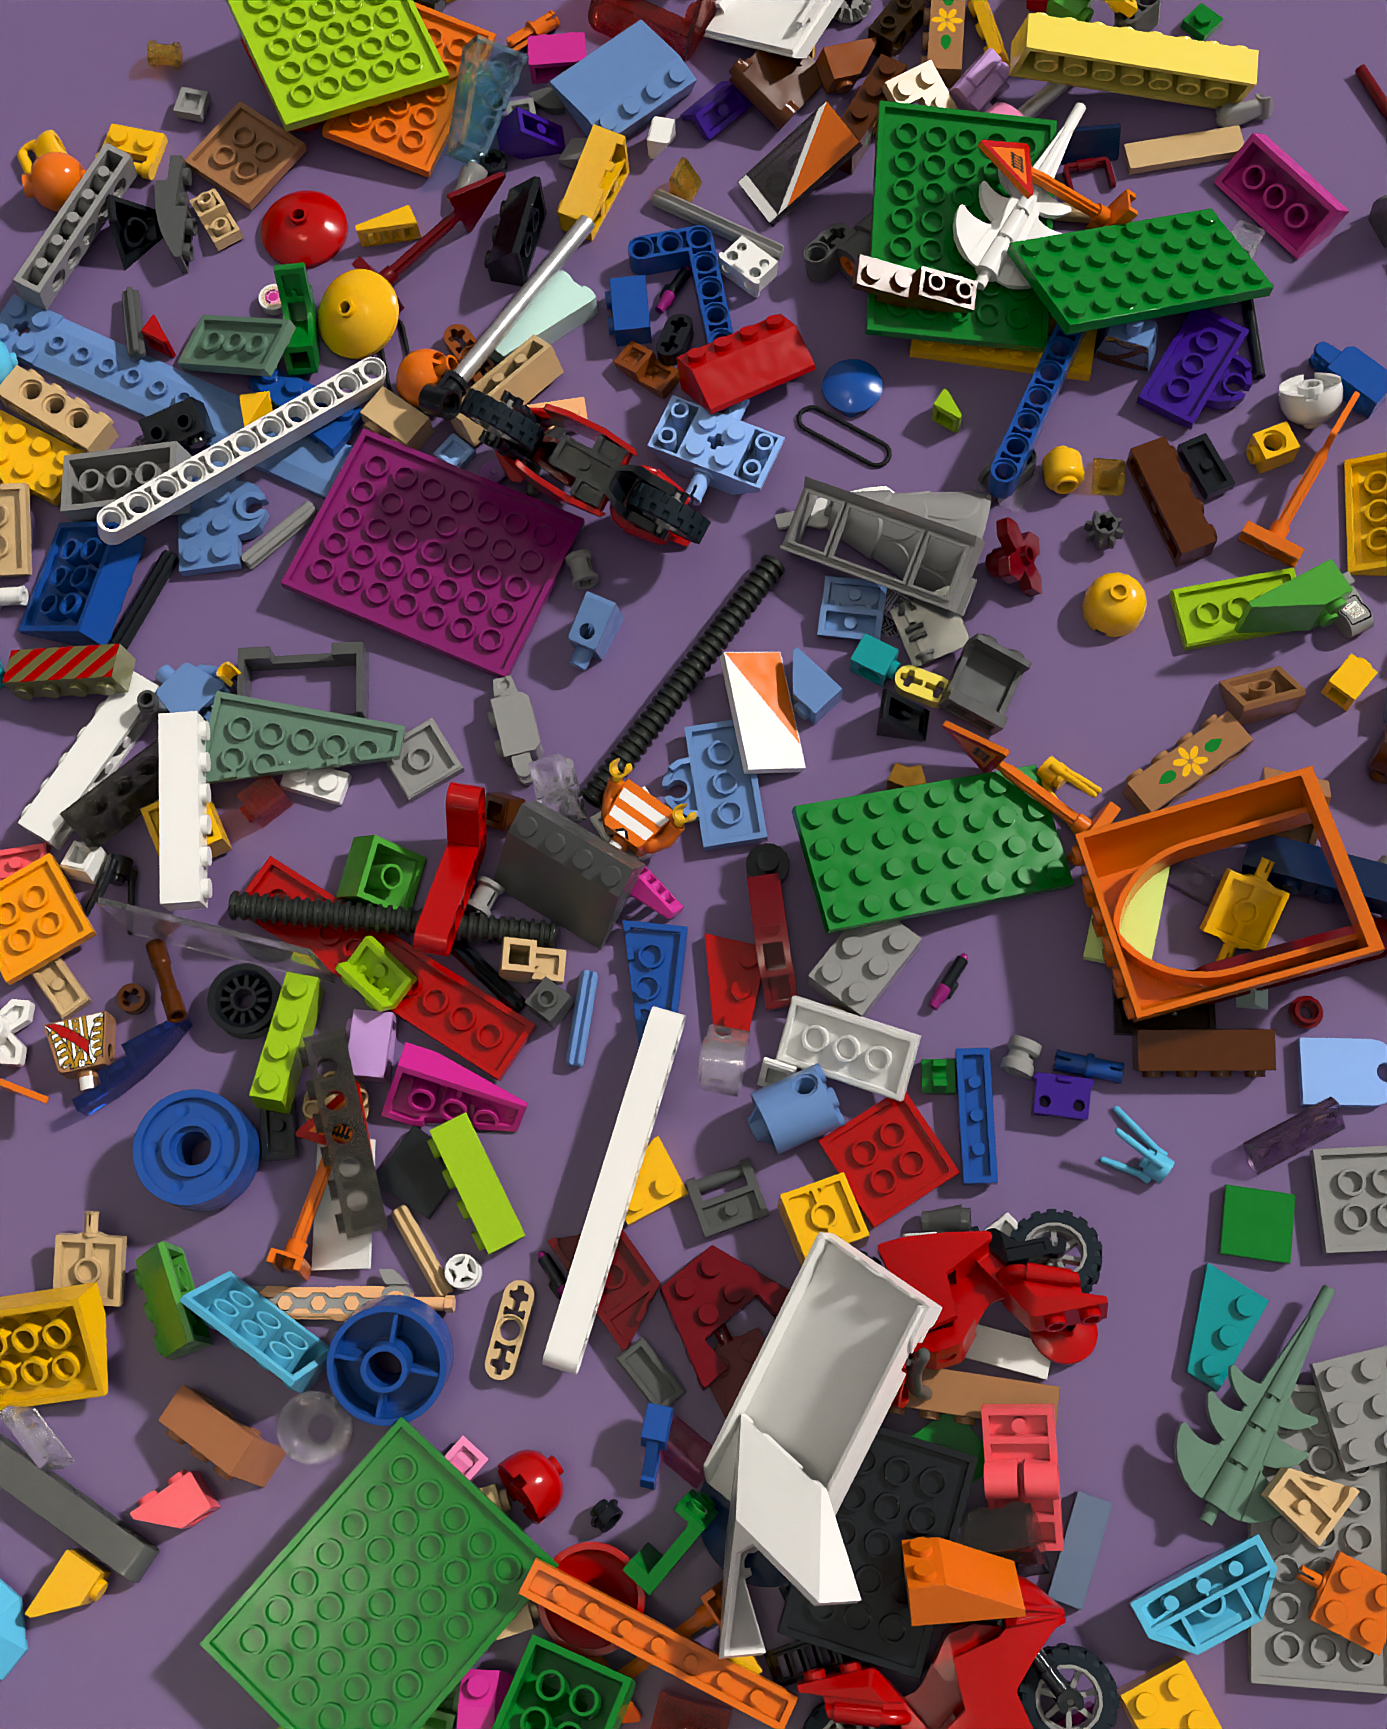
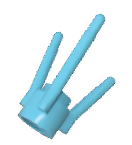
M1115 1106L1113 1108L1114 1112L1149 1149L1147 1150L1120 1128H1116L1115 1134L1143 1155L1138 1163L1143 1169L1139 1170L1104 1156L1100 1158V1162L1136 1176L1147 1184L1151 1179L1160 1184L1171 1171L1175 1161L1167 1157L1168 1153L1161 1149L1119 1106Z

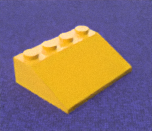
M1387 452L1344 460L1347 565L1351 575L1387 576Z
M97 1282L0 1297V1411L100 1397L108 1393L106 1313Z

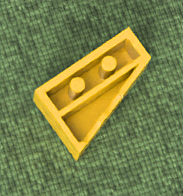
M593 124L565 196L557 207V216H559L561 230L568 232L581 215H586L595 225L586 239L593 241L630 173L626 136Z

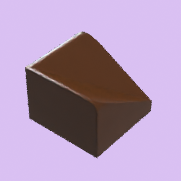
M504 792L486 793V825L502 831H509L521 804L525 803V799Z

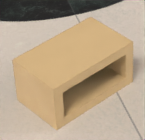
M384 386L380 388L360 411L364 422V429L418 451L434 433L428 416Z

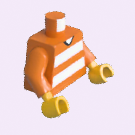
M620 758L613 760L609 765V772L612 776L609 778L603 794L601 810L604 830L612 837L608 843L624 852L629 849L638 857H642L646 853L654 854L672 847L685 829L684 823L696 820V812H690L685 818L683 810L687 807V803L679 804L672 810L630 779L624 782L623 777L632 772V764H626L622 773L618 770Z

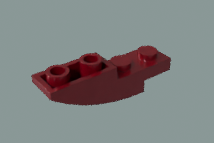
M780 872L747 877L753 930L766 1010L789 1007L792 996H798Z

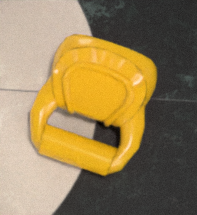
M46 130L37 139L25 143L18 151L17 158L24 173L29 174L33 164L28 155L30 150H33L37 158L49 152L67 154V151L54 130Z

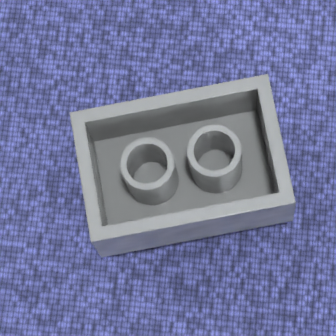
M899 921L843 931L808 975V985L835 1006L844 1009L846 1012L866 1017L920 949L922 938Z

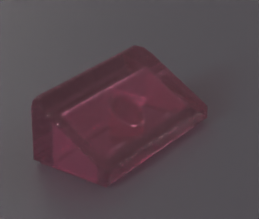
M673 1414L666 1450H660L659 1455L662 1462L692 1487L697 1488L705 1478L703 1465L713 1446Z

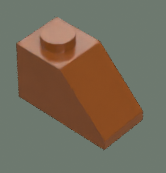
M876 37L822 48L815 64L826 94L835 92L844 94L853 88L877 44Z

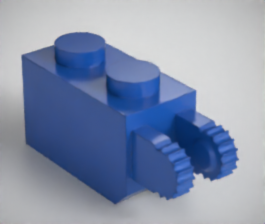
M1327 341L1316 344L1308 364L1317 373H1332L1341 377L1343 385L1342 400L1347 404L1355 391L1361 393L1352 410L1361 413L1369 419L1387 399V369L1355 346L1346 347L1341 352L1333 345H1330V343H1327Z

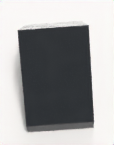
M888 688L883 689L876 735L926 741L930 711Z

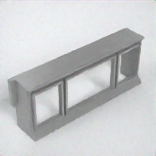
M805 476L803 491L780 548L964 616L977 583V579L972 578L986 541L970 533ZM818 496L841 504L824 552L800 544ZM851 508L921 533L903 581L834 556ZM931 536L964 548L946 597L913 585Z

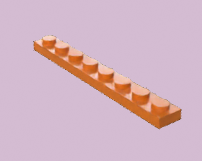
M537 1557L518 1593L774 1729H785L799 1698L792 1691L729 1658L719 1659V1653Z

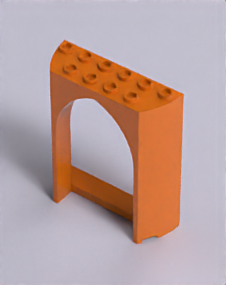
M1313 766L1075 834L1077 846L1071 847L1076 866H1081L1083 875L1081 877L1083 885L1082 895L1086 907H1091L1093 915L1092 925L1096 937H1102L1103 958L1107 968L1113 967V988L1117 999L1123 998L1122 1003L1128 1020L1132 1019L1134 1022H1139L1378 955L1385 950ZM1311 823L1355 931L1354 934L1244 965L1208 972L1180 970L1157 963L1134 949L1120 934L1121 923L1131 900L1148 880L1163 869L1189 858Z

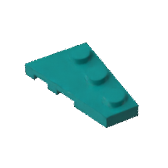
M1206 1263L1185 1373L1217 1392L1228 1375V1366L1234 1365L1269 1300L1213 1265Z

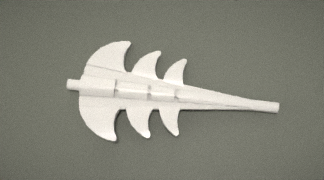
M1079 102L1075 104L1063 127L1033 165V168L1044 172L1052 178L1055 177L1072 133L1086 110L1084 104ZM998 169L1000 184L1010 197L1006 198L999 195L986 181H983L979 185V201L985 216L991 223L988 224L975 218L965 205L962 204L958 207L954 217V241L962 257L975 267V271L978 274L975 280L978 281V289L984 290L988 282L994 281L1014 290L1031 288L1030 284L1007 254L1009 244L1016 241L1063 234L1046 227L1038 217L1042 216L1049 219L1061 218L1068 215L1072 209L1070 206L1064 205L1052 198L1046 190L1033 182V195L1029 199L1025 198Z

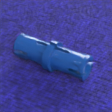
M1057 1049L1053 1070L1083 1075V1078L1091 1079L1092 1077L1121 1084L1124 1074L1122 1070H1124L1125 1063L1095 1058V1054L1088 1053L1085 1056Z

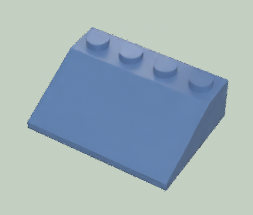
M640 19L549 81V85L587 138L593 124L624 135L627 138L652 121L654 116H659L691 94L697 79L680 55Z

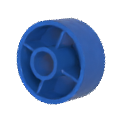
M183 1090L161 1099L145 1114L134 1137L133 1161L139 1179L156 1197L188 1211H212L230 1204L249 1187L259 1166L260 1141L251 1119L240 1108L224 1097L207 1090ZM209 1140L210 1151L207 1158L200 1164L193 1165L191 1161L193 1149L200 1142Z
M385 1295L374 1298L357 1308L332 1339L327 1354V1377L331 1390L341 1406L361 1421L378 1426H393L402 1416L410 1422L421 1416L433 1405L449 1378L454 1358L451 1334L441 1316L421 1300L405 1295ZM390 1352L394 1354L401 1363L402 1371L398 1373L384 1371L377 1362L376 1353Z

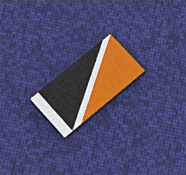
M826 101L737 183L768 223L774 227L861 149L863 145L830 103Z

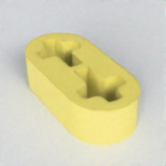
M906 665L899 668L896 672L894 687L897 693L903 697L939 709L940 707L937 705L942 694L939 698L933 697L932 690L935 691L937 687H941L944 692L949 680L916 666ZM908 675L914 677V683H911L909 687L903 685V679H907Z

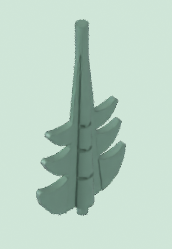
M1322 1285L1307 1316L1260 1383L1249 1379L1236 1365L1228 1366V1378L1231 1389L1244 1404L1240 1411L1233 1410L1223 1404L1213 1391L1206 1392L1205 1409L1207 1420L1213 1431L1220 1438L1217 1445L1209 1444L1200 1439L1186 1422L1179 1424L1174 1440V1461L1180 1478L1187 1488L1206 1503L1199 1518L1205 1524L1212 1527L1219 1512L1226 1514L1232 1519L1248 1523L1267 1522L1281 1515L1261 1496L1269 1484L1262 1471L1264 1466L1270 1468H1290L1300 1464L1309 1457L1307 1451L1291 1448L1284 1443L1277 1432L1279 1427L1301 1430L1318 1423L1317 1417L1309 1416L1299 1411L1289 1400L1319 1322L1335 1294V1290L1329 1286Z

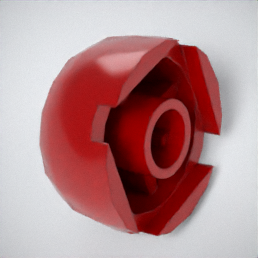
M527 1449L510 1455L497 1465L500 1468L497 1470L498 1475L514 1502L518 1500L526 1507L522 1512L533 1523L540 1524L559 1506L564 1489L560 1475L564 1471L554 1456L551 1455L546 1458L541 1452Z

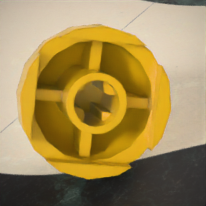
M1119 572L1105 573L1096 578L1085 592L1081 606L1083 618L1094 631L1097 629L1100 632L1106 633L1105 636H1125L1135 631L1143 620L1147 600L1145 590L1141 584L1130 575Z

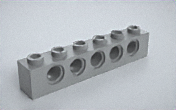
M108 143L103 145L13 278L20 298L47 311L108 220L106 197L110 194L122 198L136 178L137 173L130 154Z

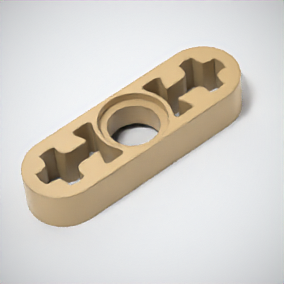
M515 1280L509 1283L503 1293L485 1359L486 1373L498 1381L509 1380L515 1375L536 1301V1292L526 1281ZM520 1287H524V1293L529 1296L528 1301H521L518 1309L520 1313L525 1312L524 1319L514 1314H505L507 1308L514 1311L516 1300L511 1298L512 1292H518ZM509 1320H514L520 1326L519 1336L511 1341L505 1340L501 1334L502 1325ZM497 1342L508 1347L516 1346L514 1354L507 1350L505 1361L510 1363L509 1370H502L501 1375H498L497 1368L492 1366L493 1360H500L503 1352L501 1348L496 1349Z

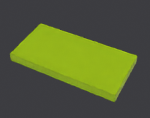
M1294 567L1171 589L1169 597L1184 651L1291 632L1237 633L1235 626L1249 601L1295 578Z

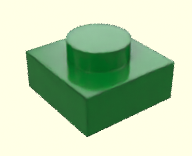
M1200 3L1182 20L1180 28L1196 40L1205 42L1221 27L1223 18L1203 3Z

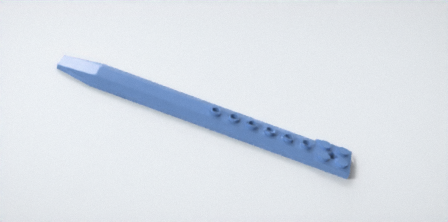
M12 295L0 313V340L6 345L9 353L15 352L17 360L25 365L143 418L189 397H193L204 403L216 434L215 437L207 440L208 443L205 445L207 447L244 428L238 395L148 355L136 361L135 358L128 356L127 346L64 319L62 315L48 309L46 311L17 295ZM22 328H29L30 332L28 334L22 333L21 336H19V331ZM268 431L264 433L266 436L269 437L277 436V434L274 432ZM307 435L253 467L325 499L353 447L345 444L333 458L327 453L326 447L319 442L315 443ZM242 446L238 448L243 452H249L252 450L247 446Z

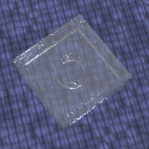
M8 1405L0 1412L1 1419L39 1469H65L73 1462L72 1456L35 1408Z

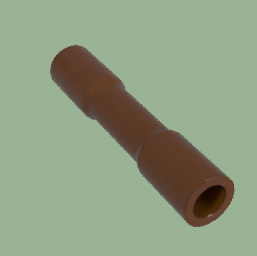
M160 938L152 939L146 944V950L151 967L155 971L167 1020L170 1023L182 1022L186 1019L187 1012L181 993L177 989L165 941Z

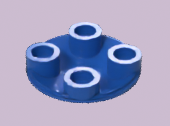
M846 359L835 363L826 372L822 383V392L827 402L835 409L843 412L847 417H855L860 412L873 407L879 400L883 389L882 378L877 369L868 362L859 359Z

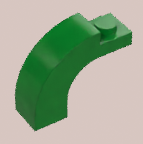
M305 262L275 265L274 275L280 296L283 319H290L296 326L290 342L283 353L288 376L318 373L320 363L318 319L312 285H309Z

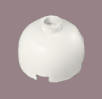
M1320 372L1314 373L1315 379L1304 380L1303 374L1282 382L1279 385V403L1287 419L1296 424L1303 425L1304 428L1313 429L1322 426L1323 422L1332 418L1338 412L1343 398V385L1340 376Z

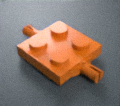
M1339 1550L1336 1551L1330 1567L1322 1575L1302 1564L1298 1570L1312 1578L1297 1572L1296 1579L1316 1588L1315 1601L1307 1618L1380 1656L1387 1640V1575Z

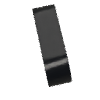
M676 314L669 317L656 343L657 357L661 364L666 366L677 365L676 357L687 352L694 334L692 320L688 315Z

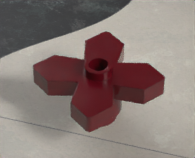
M1009 517L997 520V538L1001 547L994 548L991 553L986 555V567L989 574L994 578L999 577L1008 584L1018 581L1021 591L1029 597L1041 594V576L1034 564L1035 558L1040 555L1038 536L1030 531L1021 534L1017 522Z

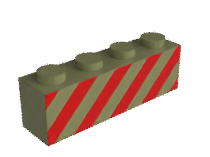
M120 643L11 650L2 683L14 692L16 697L24 700H31L33 697L59 698L60 696L69 695L85 697L87 694L110 696L114 693L128 692L136 659Z

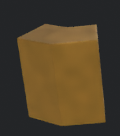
M895 762L887 781L886 790L925 784L926 780L922 765L906 767Z

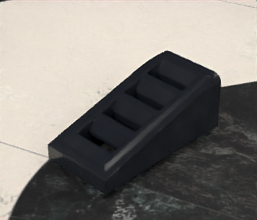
M801 1640L764 1653L773 1682L782 1687L797 1683L798 1679H803V1672L824 1668L825 1673L838 1669L839 1664L843 1663L841 1653L829 1649L827 1650L831 1661L824 1663L819 1646ZM810 1645L817 1666L812 1668L809 1665L804 1647ZM795 1650L798 1652L804 1670L798 1673L790 1653ZM784 1655L790 1676L783 1678L777 1657Z

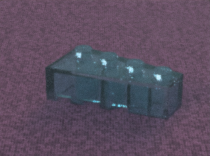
M479 34L463 47L446 156L467 164L468 161H479L488 153L500 125L501 116L510 102V95L514 87L517 86L520 72L529 58L528 55Z

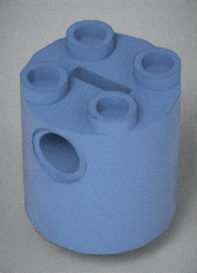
M819 1063L750 1093L755 1108L752 1114L746 1117L751 1132L756 1142L763 1141L771 1144L777 1155L846 1125L838 1108L840 1106L833 1088L826 1086L825 1082L827 1080Z

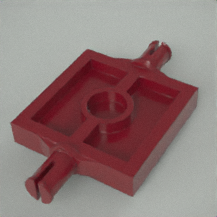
M726 1325L721 1327L723 1334L719 1330L714 1333L719 1344L713 1350L728 1366V1370L709 1387L725 1419L765 1342L758 1327L741 1336L731 1337Z

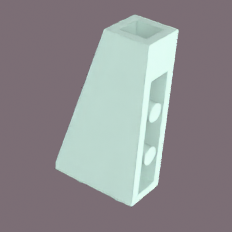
M560 270L489 356L490 359L498 365L532 335H536L551 345L597 315L596 295L587 286L581 287L574 282L567 272Z

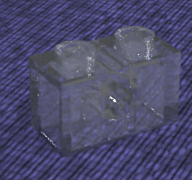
M555 753L528 763L538 802L574 823L587 820L573 759Z

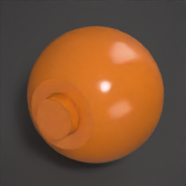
M62 152L43 154L32 164L31 173L22 174L24 193L27 198H36L39 204L46 209L59 212L87 169L84 170L81 163L69 154Z
M428 348L418 349L409 353L401 361L396 374V389L399 396L413 407L420 409L418 398L422 388L429 383L437 384L445 370L453 371L458 366V360L453 355L445 356L437 350Z

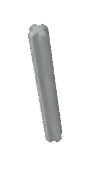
M657 189L653 195L652 204L695 225L705 226L711 232L732 242H736L743 235L777 261L783 256L784 246L776 241L662 189Z

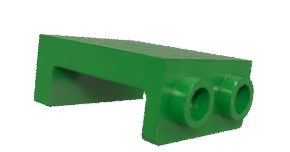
M691 1489L673 1508L688 1525L666 1553L662 1555L648 1542L623 1568V1571L648 1595H651L719 1514L714 1508L715 1503L704 1492L698 1491L697 1493L694 1489Z

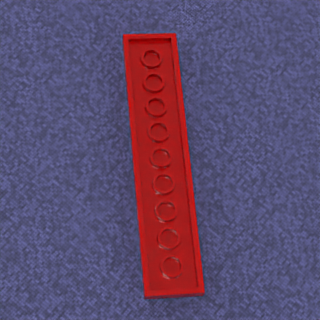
M269 856L245 890L250 895L258 892L260 896L268 893L270 897L279 894L280 898L289 895L291 899L300 896L301 900H305L306 897H310L311 901L320 898L322 902L331 899L332 903H336L339 900L272 856ZM261 919L253 922L339 979L342 976L335 970L338 963L347 962L366 936H373L418 978L399 1005L389 1011L499 1082L537 1028L536 1024L422 952L414 951L412 945L393 933L385 934V931H380L378 934L371 929L369 933L365 932L364 929H360L357 932L354 931V928L346 931L344 927H339L336 930L333 926L325 929L323 925L314 928L313 924L304 927L302 923L293 926L292 922L283 925L282 921L272 924L271 920L262 923Z

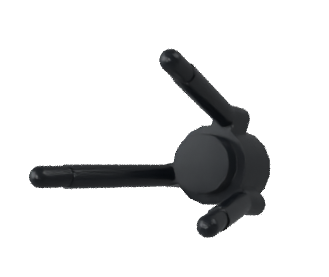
M109 854L102 875L84 912L88 917L95 903L101 901L109 883L123 886L124 882L128 881L127 933L132 935L135 922V882L138 871L132 869L134 861L131 858L120 854Z

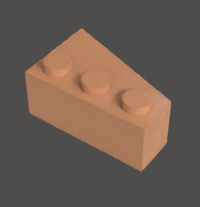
M182 1384L158 1419L160 1423L168 1428L166 1435L179 1444L183 1445L187 1442L192 1446L189 1452L205 1463L209 1460L216 1465L213 1471L222 1478L232 1481L235 1477L264 1488L288 1450L263 1439L260 1436V1431L254 1427H247L234 1417L235 1414L201 1391Z

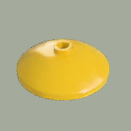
M355 269L341 274L327 287L319 304L317 319L323 341L334 353L348 359H364L376 354L389 342L394 334L399 317L398 299L391 284L376 272L367 269Z

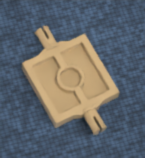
M85 1211L83 1232L77 1234L59 1233L55 1236L53 1289L97 1282L103 1306L120 1307L124 1304L127 1236L107 1235L98 1232L100 1212Z

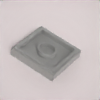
M433 718L405 733L400 759L385 761L410 803L465 771Z

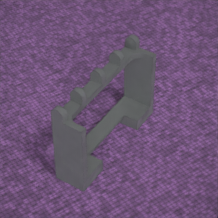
M363 641L332 643L331 653L275 656L269 646L238 648V670L241 674H237V695L251 697L252 671L356 666V713L345 715L368 719L369 653Z

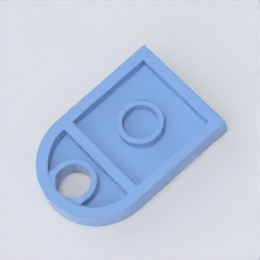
M1298 1038L1296 1040L1300 1107L1374 1108L1387 1103V1082L1382 1081L1377 1075L1379 1065L1387 1066V1044L1374 1039Z

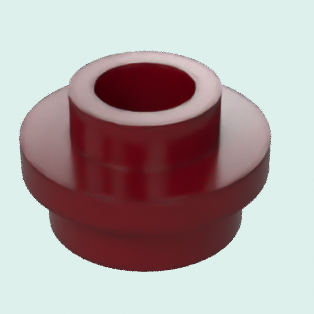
M1300 996L1292 1001L1288 1014L1291 1022L1298 1028L1312 1029L1322 1021L1323 1008L1315 998ZM1306 1008L1309 1010L1310 1018H1303L1300 1015V1009Z

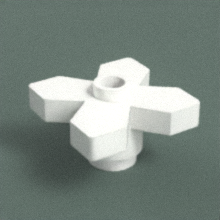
M11 999L0 1010V1063L4 1066L23 1067L25 1064L27 1047L14 1034L33 1021L35 1004L29 1000Z

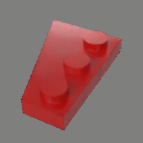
M705 933L714 1037L747 1044L762 981L756 944Z

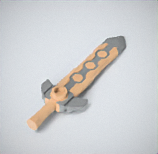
M379 1269V1273L388 1287L251 1286L294 1320L346 1321L361 1305L385 1295L413 1297L428 1304L435 1311H445V1313H454L456 1307L455 1295H446L445 1297H414V1292L408 1287L409 1282L394 1269Z

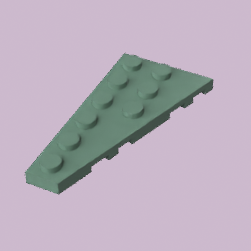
M216 691L209 719L210 740L206 741V752L209 753L211 760V769L206 772V783L398 760L401 756L406 727L399 724Z

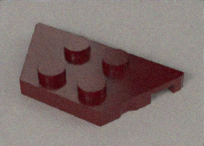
M622 1229L597 1315L624 1352L631 1344L661 1283ZM581 1234L563 1238H551L547 1241L568 1273Z

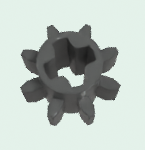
M1111 510L1100 514L1094 511L1092 521H1086L1084 530L1089 532L1086 542H1092L1097 546V550L1106 546L1113 549L1116 539H1122L1124 533L1123 529L1118 528L1122 518H1116L1115 515L1111 514Z

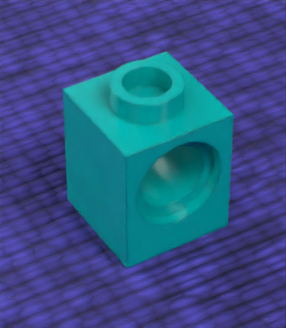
M865 633L850 659L849 671L883 688L887 679L893 680L900 668L901 663L897 661L899 649Z

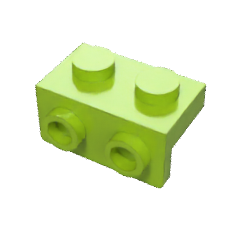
M366 936L349 960L338 963L335 967V970L342 976V981L350 988L356 989L365 998L364 1001L370 1008L380 1012L395 1009L418 979L373 936Z

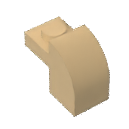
M504 937L501 946L499 976L503 979L528 984L529 981L541 982L546 976L555 984L562 985L565 974L566 950L537 947V940Z

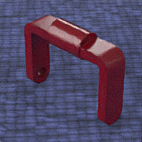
M1107 157L1076 160L1064 166L1062 173L1064 183L1072 190H1074L1070 173L1094 170L1099 167H1104L1110 189L1116 187L1112 166Z

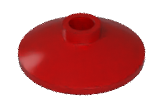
M1097 1324L1071 1325L1072 1331L1063 1329L1058 1332H1048L1046 1330L1032 1332L1029 1330L1031 1340L1036 1349L1048 1360L1063 1365L1076 1364L1086 1359L1094 1350L1098 1338Z

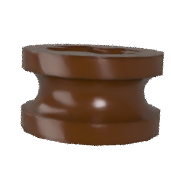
M129 983L122 986L118 991L116 1002L126 1013L139 1015L148 1008L150 996L140 985ZM130 994L140 998L137 1005L135 1003L130 1004L126 1000Z

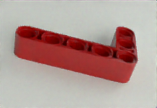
M455 782L450 783L446 795L448 843L417 923L413 939L414 951L446 957L451 952L481 867L487 844L485 788Z

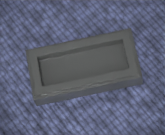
M643 1337L616 1358L617 1362L649 1403L669 1407L686 1393Z

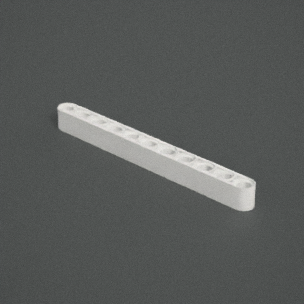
M367 357L103 507L97 514V527L100 539L109 545H117L371 399L384 386L386 377L384 362L376 357ZM367 374H373V375L377 376L378 378L371 379V378L367 377L366 375H367ZM348 388L353 392L345 393L341 389ZM316 403H325L328 406L319 407L316 405ZM299 417L303 421L294 422L290 418ZM268 431L274 432L277 434V436L269 437L266 436L264 433ZM242 446H247L252 450L249 452H243L238 448ZM216 461L224 462L226 465L223 467H216L212 463ZM190 476L198 477L200 480L197 482H189L186 480V478ZM168 491L174 495L168 498L161 497L159 494L161 492ZM135 507H143L147 509L143 513H135L132 511V509ZM110 522H115L120 525L115 529H109L105 527V525Z
M655 1006L650 1011L542 1361L544 1366L577 1375L680 1042L686 1015Z

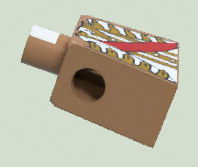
M107 1011L44 1025L58 1072L67 1079L78 1078L79 1091L82 1094L99 1091L98 1073L112 1071L115 1068L117 1022L116 1018Z

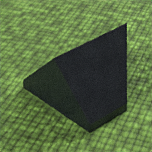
M109 194L106 197L109 224L124 270H126L156 245L163 236L158 224L156 209Z

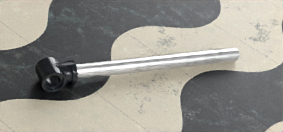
M581 215L458 366L453 371L445 370L437 384L429 383L422 388L418 401L419 407L424 413L446 420H452L458 416V409L462 404L461 397L467 394L470 379L594 229L595 225L588 216Z

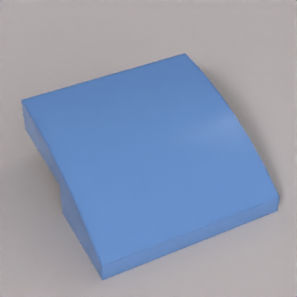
M825 575L817 636L861 640L866 633L880 640L887 588L863 579Z

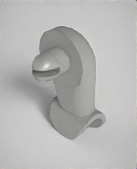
M1257 93L1253 100L1236 104L1230 102L1220 106L1215 110L1217 116L1216 124L1219 128L1241 126L1254 119L1267 120L1273 112V98Z

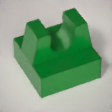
M921 1059V1094L955 1095V1059Z

